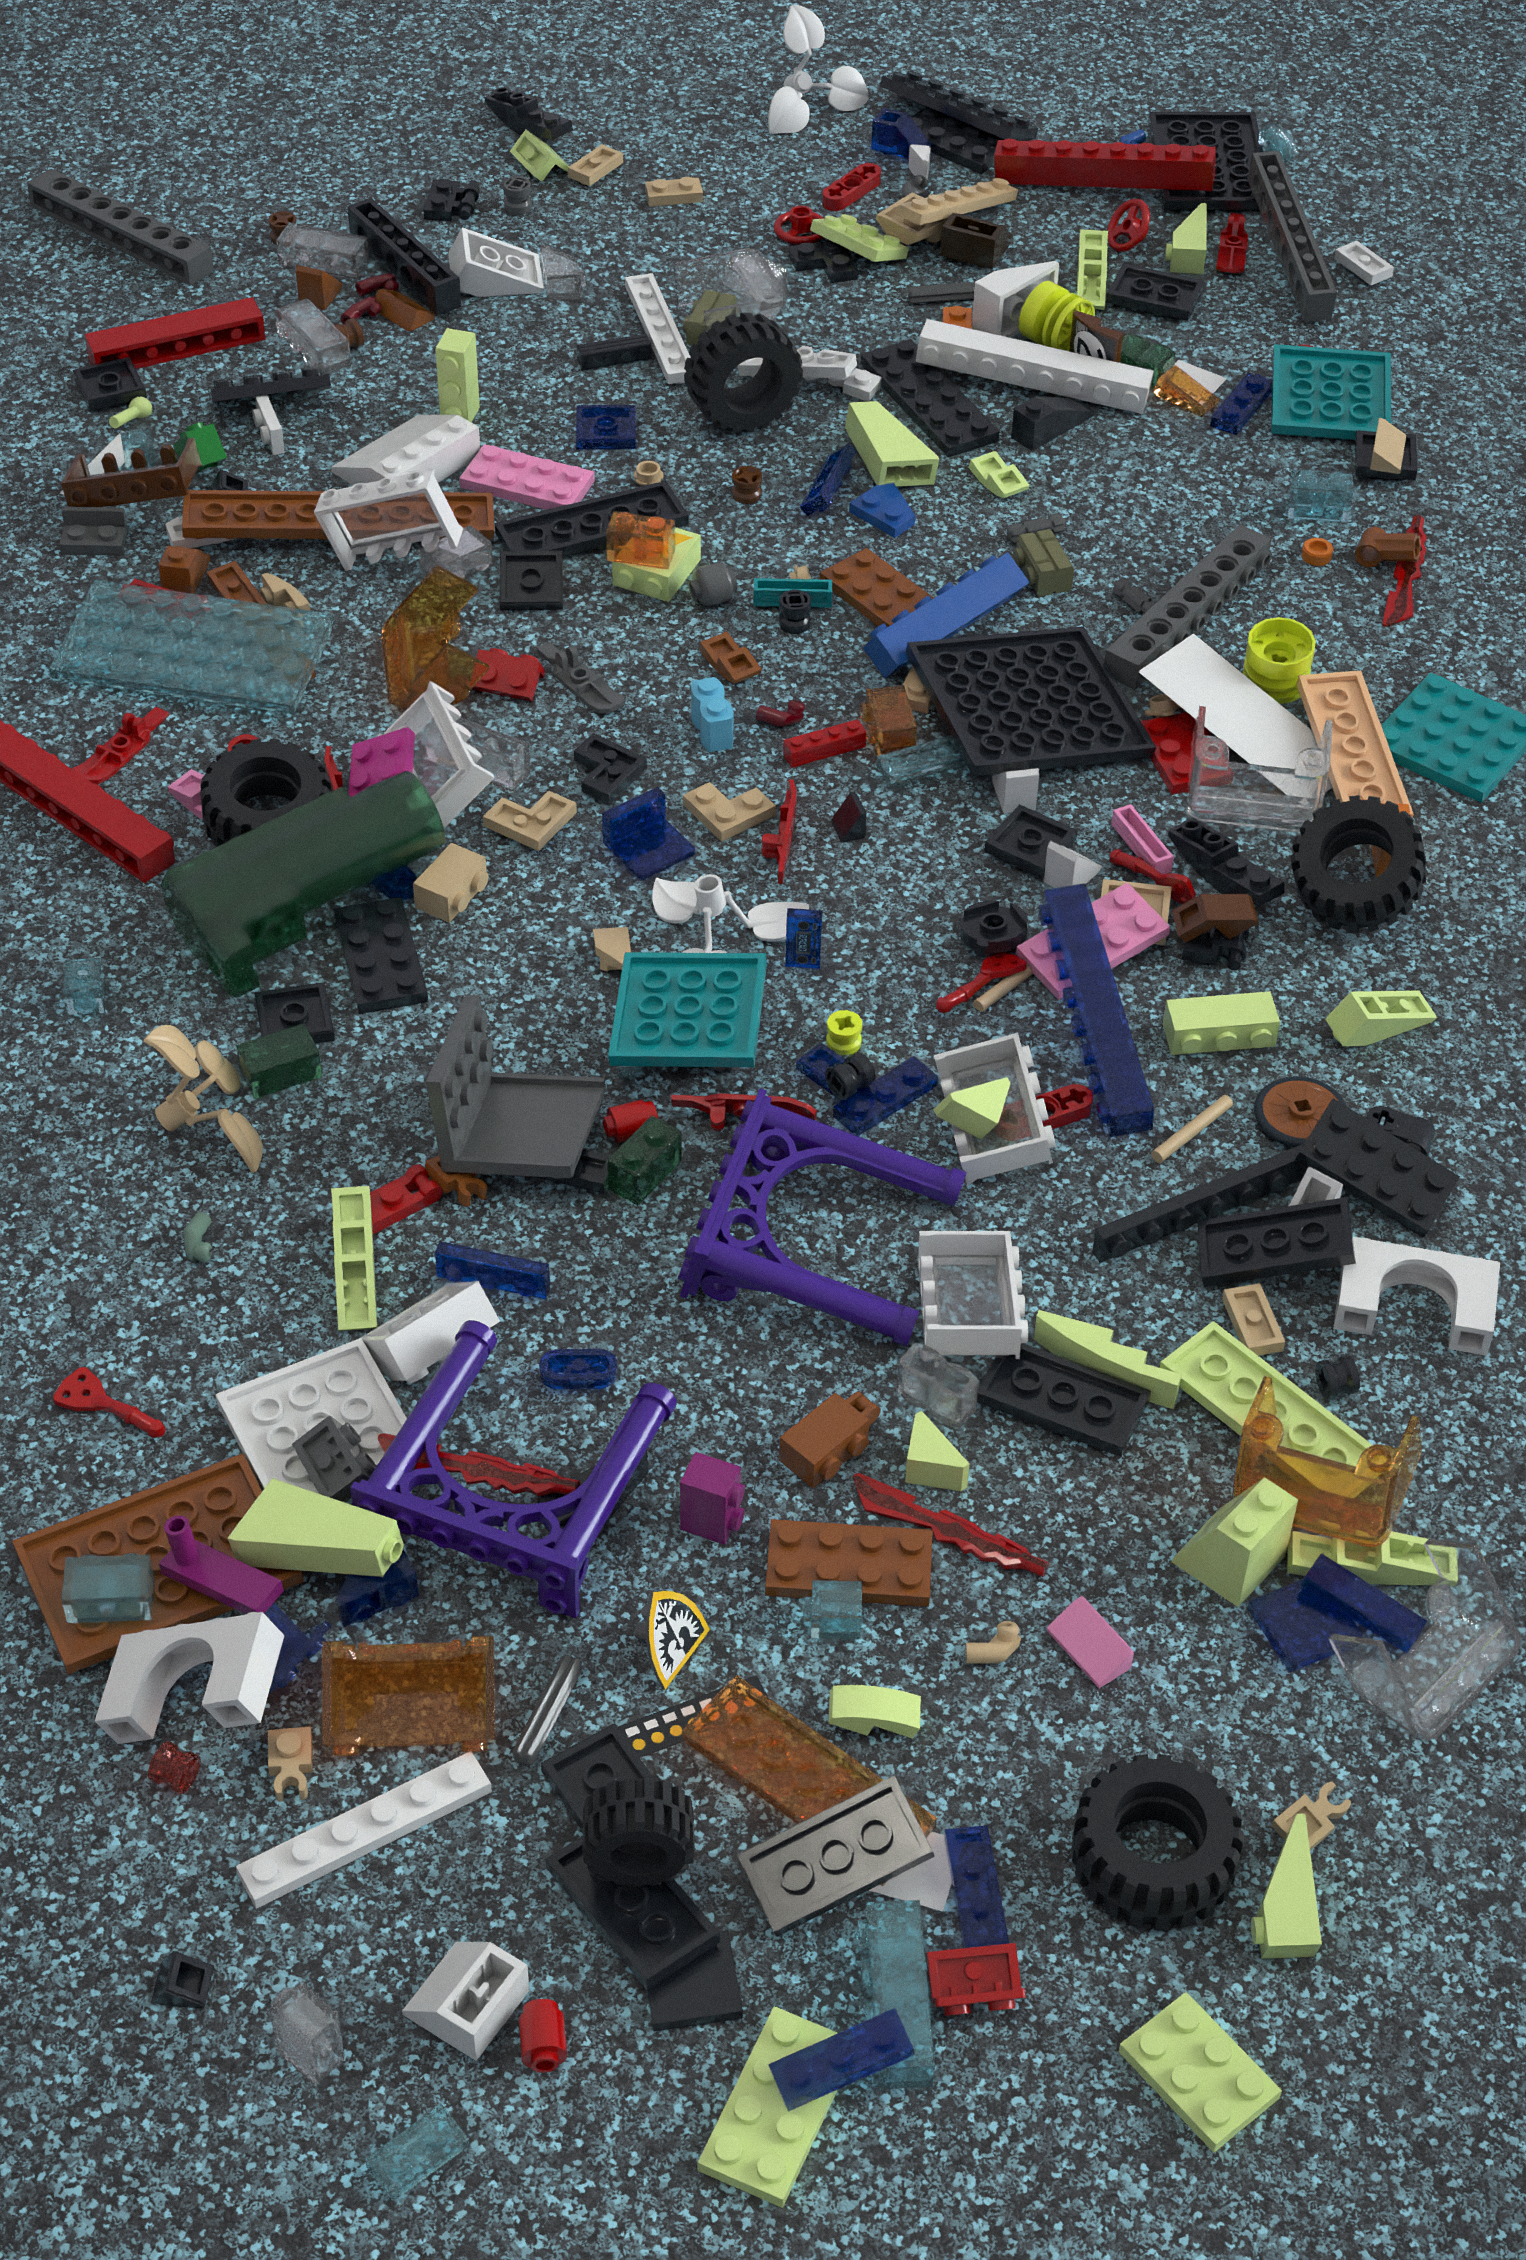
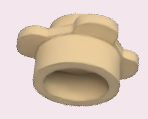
M1160 694L1149 699L1151 709L1146 710L1145 715H1155V718L1175 715V710L1181 707L1166 694Z

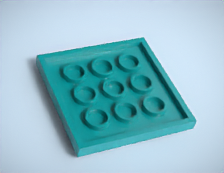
M1274 344L1271 433L1355 440L1356 430L1376 432L1379 418H1383L1391 424V353Z
M1431 672L1381 725L1396 764L1480 803L1484 801L1526 753V714Z
M625 952L608 1053L609 1065L754 1068L767 967L766 953Z

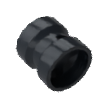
M788 590L782 593L779 601V608L781 610L779 626L781 630L789 634H801L809 629V611L811 607L809 594L801 590Z
M854 1052L846 1057L843 1064L836 1063L827 1068L825 1079L832 1093L837 1098L846 1100L853 1096L858 1088L863 1089L876 1081V1074L869 1059L863 1053Z

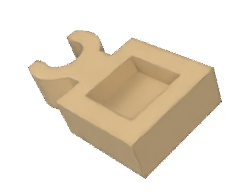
M311 1727L268 1730V1769L270 1776H276L274 1791L278 1802L283 1801L284 1789L292 1785L299 1788L300 1800L307 1798L308 1787L303 1773H313Z
M1333 1781L1328 1782L1320 1789L1315 1803L1304 1794L1274 1819L1271 1826L1285 1840L1296 1814H1305L1311 1851L1333 1832L1335 1826L1328 1818L1338 1819L1344 1816L1351 1805V1801L1346 1799L1340 1805L1331 1804L1327 1796L1332 1793L1336 1785Z

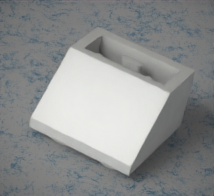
M455 1942L402 2010V2013L408 2019L477 2061L529 1992L527 1964L491 1942Z

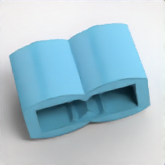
M715 677L692 681L691 719L694 726L700 730L702 746L709 752L731 749L733 747L734 712L731 704L725 699V690L722 683Z

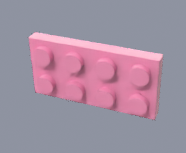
M486 444L481 447L459 478L460 488L479 493H492L494 497L546 510L581 502L595 481L594 471Z
M1127 882L1018 945L1016 955L1026 961L1033 974L1060 1000L1167 937L1170 933V926Z

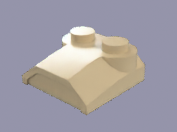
M913 192L876 215V220L886 235L894 236L906 245L923 239L929 242L941 241L942 227L948 220L946 218L917 225L898 216L900 204L911 202L912 199H923V197Z

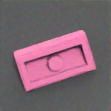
M1083 1596L1074 1600L1047 1627V1632L1098 1688L1103 1687L1132 1667L1133 1650Z

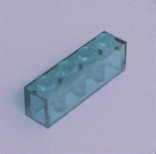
M920 1900L866 1902L865 1919L857 1920L858 1947H866L867 1960L860 1961L861 1987L870 1988L871 2001L863 2003L865 2030L873 2029L874 2043L867 2044L868 2072H876L878 2089L933 2087L935 2062Z

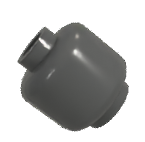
M715 562L696 568L688 586L693 599H698L703 606L710 607L731 600L734 591H737V580L731 567H726L722 562Z

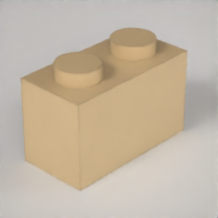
M450 843L413 883L415 908L450 923L459 912H463L466 909L469 901L477 892H481L487 885L486 857Z

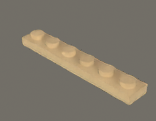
M994 178L993 181L978 182L974 186H963L961 189L947 190L945 193L932 194L927 198L912 199L911 202L900 204L897 215L917 225H923L949 218L952 213L965 214L1016 200L1018 189L1009 186V182L1004 179Z

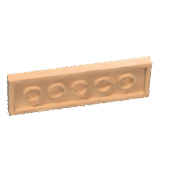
M1361 670L1299 675L1296 685L1336 799H1340V802L1350 801L1349 796L1360 795V800H1368V796L1380 797L1381 803L1391 801L1397 804H1409L1410 816L1413 818L1412 808Z

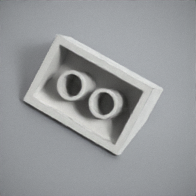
M479 1281L448 1283L361 1338L376 1365L391 1381H407L410 1384L426 1376L429 1373L427 1367L437 1361L439 1364L443 1363L456 1343L455 1335L465 1321H479L491 1328L499 1323L500 1320Z

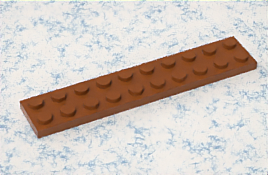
M187 490L188 495L183 497V538L328 540L314 514L320 495L325 491ZM443 492L458 524L463 527L460 540H494L492 493ZM424 493L339 511L353 539L439 522ZM446 536L439 538V540L448 541Z

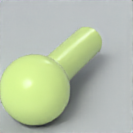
M136 397L131 400L128 409L110 417L109 423L111 427L118 428L135 418L147 417L152 413V404L145 397Z

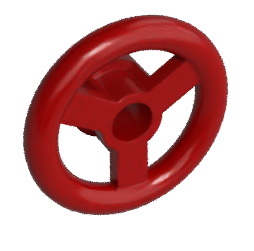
M1130 199L1121 204L1112 215L1107 228V241L1113 250L1117 252L1129 251L1147 236L1150 211L1148 205L1143 200ZM1139 209L1142 213V219L1136 217ZM1129 210L1127 218L1123 220L1121 225L1117 226L1122 215ZM1123 234L1130 239L1124 244H1119L1115 238Z
M795 206L789 212L780 215L775 220L773 228L775 234L787 243L796 245L802 243L811 244L822 240L824 237L816 233L810 236L798 235L812 232L810 228L813 219L824 218L812 212V209L807 206ZM790 221L792 229L788 232L783 231L782 225Z

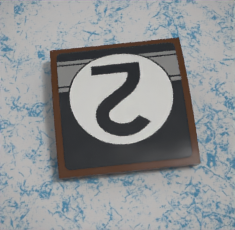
M1075 310L1073 313L1069 352L1120 363L1124 333L1101 326V318Z

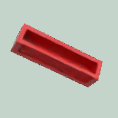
M857 719L783 740V756L790 767L793 768L866 747L867 732Z

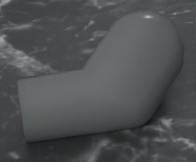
M916 175L914 180L906 182L902 187L903 198L912 192L919 196L925 192V187L928 185V180L923 175Z

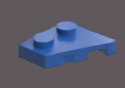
M894 483L877 484L849 504L850 513L894 538L915 525V514Z

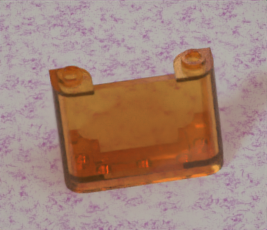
M474 1636L472 1641H466V1646H463L461 1640H452V1642L383 1645L358 1643V1649H356V1645H344V1641H322V1746L333 1748V1756L359 1755V1748L461 1744L462 1752L488 1751L487 1743L496 1742V1641L494 1636Z

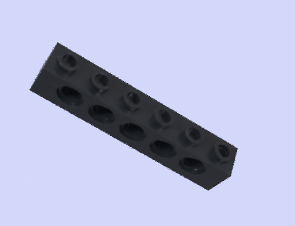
M369 198L347 206L350 236L385 269L395 275L397 280L436 316L446 314L451 310L461 307L459 277L376 201Z

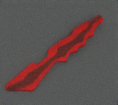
M1420 515L1413 517L1411 527L1406 531V533L1420 536V557L1417 562L1397 561L1393 578L1397 579L1398 582L1396 592L1389 590L1382 622L1384 627H1389L1413 617L1412 581L1421 578L1422 574L1419 566L1424 564L1425 559L1423 557L1427 551L1424 546L1427 541V537L1423 532L1424 518Z
M386 1433L378 1435V1441L384 1453L396 1435ZM437 1444V1454L447 1472L461 1473L467 1485L487 1482L496 1491L504 1488L513 1494L530 1492L538 1497L552 1493L567 1495L581 1486L580 1480L558 1476L555 1471L528 1463H524V1466L514 1465L503 1458L475 1451H469L464 1456L441 1452L442 1445ZM425 1451L413 1470L429 1468Z
M861 1473L854 1474L853 1481L864 1511L930 1528L933 1530L936 1542L954 1543L963 1554L972 1553L980 1561L996 1562L1004 1569L1027 1570L1041 1577H1044L1047 1573L1049 1562L1031 1555L1025 1547L999 1533L996 1536L989 1534L976 1524L945 1509L935 1513L914 1504L913 1502L916 1497Z

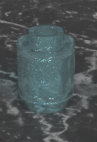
M1278 122L1268 123L1260 130L1258 142L1267 152L1279 151L1284 163L1296 154L1298 146L1295 139Z

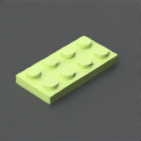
M774 2006L699 2158L697 2171L783 2208L857 2050V2041Z

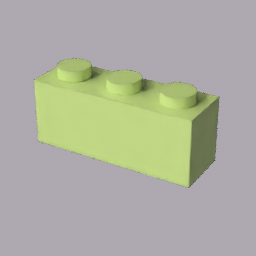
M447 328L435 348L440 415H459L472 423L480 408L476 335L473 332Z
M1271 991L1166 1000L1163 1018V1028L1171 1055L1275 1047L1280 1026L1279 1016Z

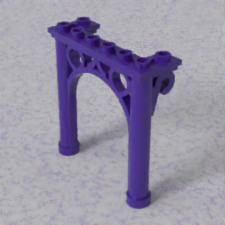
M760 1088L755 1101L747 1100L740 1119V1121L746 1123L740 1122V1125L735 1129L729 1146L735 1149L733 1155L726 1153L718 1173L723 1175L724 1178L722 1182L715 1180L707 1200L713 1203L711 1210L705 1207L702 1210L696 1229L702 1231L700 1237L692 1235L685 1253L686 1258L678 1276L679 1280L684 1281L680 1297L687 1299L688 1294L696 1296L700 1285L706 1295L719 1301L733 1300L739 1288L761 1292L767 1291L893 1338L892 1342L907 1347L919 1311L811 1272L795 1264L779 1249L771 1236L766 1218L767 1198L774 1186L792 1171L807 1165L827 1163L857 1170L954 1207L967 1172L952 1167V1170H948L770 1104L772 1098L765 1096L767 1090ZM750 1159L756 1170L761 1172L757 1176H742ZM735 1194L741 1197L748 1209L735 1208L728 1212ZM735 1223H744L752 1228L755 1236L747 1241L737 1240L730 1234L729 1229ZM761 1249L766 1258L753 1253Z
M475 1320L465 1321L455 1335L456 1343L367 1481L362 1479L360 1483L354 1482L350 1487L352 1505L396 1520L399 1531L403 1534L416 1535L432 1541L441 1548H451L465 1553L476 1561L489 1562L507 1569L514 1575H524L538 1580L539 1605L552 1613L565 1614L577 1618L579 1614V1588L584 1581L589 1564V1558L586 1556L662 1422L667 1421L677 1405L676 1398L670 1390L656 1383L644 1384L588 1479L566 1496L538 1504H510L482 1497L466 1489L449 1475L443 1467L436 1450L443 1428L497 1344L495 1333L487 1325ZM425 1451L429 1468L413 1470ZM427 1484H438L443 1492L440 1497L433 1500H425L410 1493L414 1487ZM451 1499L455 1501V1510L462 1513L463 1516L447 1511L451 1506ZM573 1512L565 1528L561 1529L557 1518ZM504 1521H507V1522H508V1523H507V1532L502 1531V1530L497 1529V1528H494V1527H491V1526H500V1527H503V1526H504ZM541 1522L550 1531V1534L543 1539H531L528 1536L521 1535L517 1530L525 1524Z

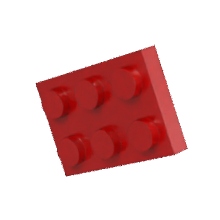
M1188 712L1141 721L1156 746L1153 757L1150 759L1171 795L1233 783L1234 772L1209 730Z

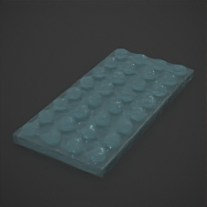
M94 580L49 671L53 679L295 714L335 621L332 613Z

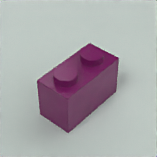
M695 1452L680 1481V1530L723 1545L726 1544L732 1531L738 1532L745 1514V1509L740 1508L745 1493V1485L741 1484V1466Z

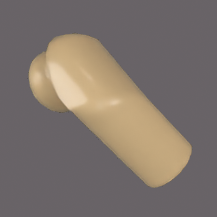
M1003 1621L997 1626L998 1634L989 1643L966 1642V1664H998L1004 1662L1020 1645L1021 1637L1018 1635V1625L1011 1621Z

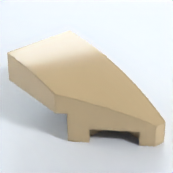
M628 927L593 929L595 954L600 957V969L604 971L622 970L625 952H631Z

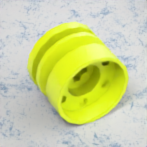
M1051 281L1042 282L1033 289L1022 307L1019 317L1020 333L1040 345L1044 344V346L1069 351L1073 313L1077 310L1095 316L1093 303L1075 293H1070L1067 289Z
M1270 618L1255 624L1248 636L1243 674L1279 704L1290 703L1299 699L1301 696L1296 685L1298 676L1310 674L1316 640L1312 631L1304 624L1289 618Z

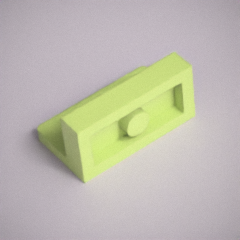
M526 129L510 150L517 160L534 177L542 182L555 164L568 172V167H570L552 148Z

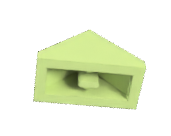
M1006 1077L950 1093L933 1110L937 1117L981 1140L999 1122L1010 1087V1081Z
M922 1411L915 1414L911 1434L905 1483L956 1491L966 1489L970 1464Z

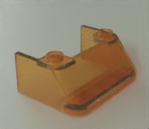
M437 564L390 615L382 628L381 641L388 701L400 709H408L427 690L430 681L453 694L455 699L450 705L462 702L473 686L489 670L488 664L448 643L458 636L461 630L459 611L478 592V587Z
M1264 1376L1242 1428L1233 1483L1234 1498L1265 1477L1298 1499L1292 1526L1365 1547H1375L1384 1543L1391 1533L1422 1453L1419 1417L1411 1415L1398 1448L1382 1444L1370 1446L1362 1452L1355 1467L1280 1446L1284 1436L1283 1425L1276 1417L1277 1409L1272 1378Z

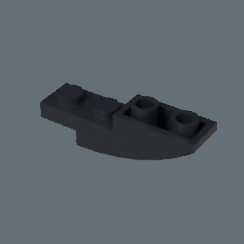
M500 87L495 89L493 94L484 97L485 103L493 113L520 136L526 129L545 142L573 131L571 120L560 117L559 114L543 111V109L538 108L537 99L527 96L525 93L512 91L508 87Z
M1193 817L1168 830L1169 838L1186 861L1219 893L1249 894L1252 897L1253 904L1258 907L1285 893L1284 881L1241 857L1237 842Z

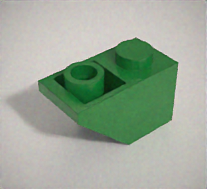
M199 422L186 427V431L179 434L180 439L173 444L174 450L181 456L188 438H195L202 467H198L196 472L219 465L227 458L214 423L204 426L203 422Z

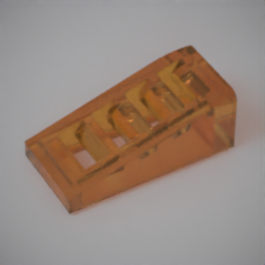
M1174 365L1158 379L1153 393L1160 398L1200 417H1203L1220 401L1218 397L1177 365ZM1203 401L1206 404L1202 406L1199 402Z

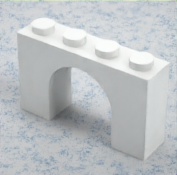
M1353 1237L1356 1264L1341 1266L1333 1329L1372 1335L1381 1293L1395 1285L1417 1284L1438 1293L1450 1308L1451 1329L1448 1349L1487 1356L1494 1333L1500 1262L1410 1247L1402 1244L1381 1242L1368 1238Z
M251 1612L246 1615L215 1618L210 1621L179 1624L174 1627L143 1630L138 1633L121 1635L95 1722L117 1744L153 1739L165 1698L173 1684L194 1666L213 1661L202 1706L224 1728L261 1723L284 1635L263 1612Z

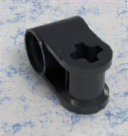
M1375 1106L1368 1111L1366 1119L1428 1156L1435 1136V1128L1430 1121L1395 1111L1386 1106ZM1385 1117L1384 1124L1380 1125L1381 1118Z

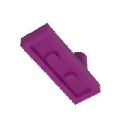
M178 1515L166 1521L164 1530L171 1550L159 1562L163 1575L244 1614L251 1612L265 1613L284 1591L281 1580L195 1540L186 1517Z

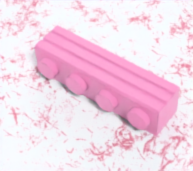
M1132 804L1113 810L1111 825L1135 855L1143 858L1147 864L1162 874L1172 872L1173 854L1165 847Z

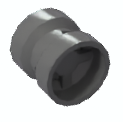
M521 176L507 178L503 183V191L507 196L504 199L505 211L511 215L527 214L532 208L531 198L528 196L531 192L530 181Z

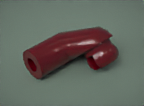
M387 273L356 282L355 288L359 296H364L382 288L397 291L399 283L396 281L397 277L395 275Z
M369 296L352 304L341 315L340 320L342 324H345L351 318L358 320L365 312H368L371 317H375L381 311L382 305L376 301V298Z
M792 700L788 702L787 710L781 711L760 705L756 713V720L778 727L801 722L805 714H803V711L805 710V705L801 701Z

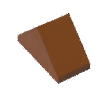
M300 265L296 266L299 305L325 311L342 290L343 283L323 270Z

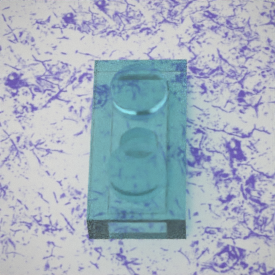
M440 2104L365 2158L366 2168L394 2202L469 2147V2138L444 2106Z

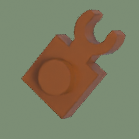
M440 1156L426 1160L425 1169L428 1172L427 1175L432 1180H435L445 1193L455 1190L458 1193L457 1199L463 1206H470L471 1193L476 1194L481 1200L486 1199L487 1185L482 1180L476 1178L477 1173L442 1172Z

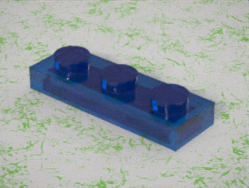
M1247 372L1211 416L1210 427L1237 436L1272 392V380L1264 378L1259 374Z
M850 443L831 453L826 458L799 507L806 516L817 510L823 512L832 504V496L842 486L843 482L841 480L852 468L851 461L857 452Z
M913 1056L876 1079L870 1086L857 1091L850 1098L833 1106V1117L854 1135L860 1136L938 1086V1075Z
M442 1241L438 1243L435 1251L437 1277L446 1278L454 1282L479 1281L480 1285L487 1289H499L518 1293L525 1297L546 1299L550 1291V1269L548 1263Z
M893 2008L768 2065L786 2109L789 2112L915 2055V2052L898 2013Z

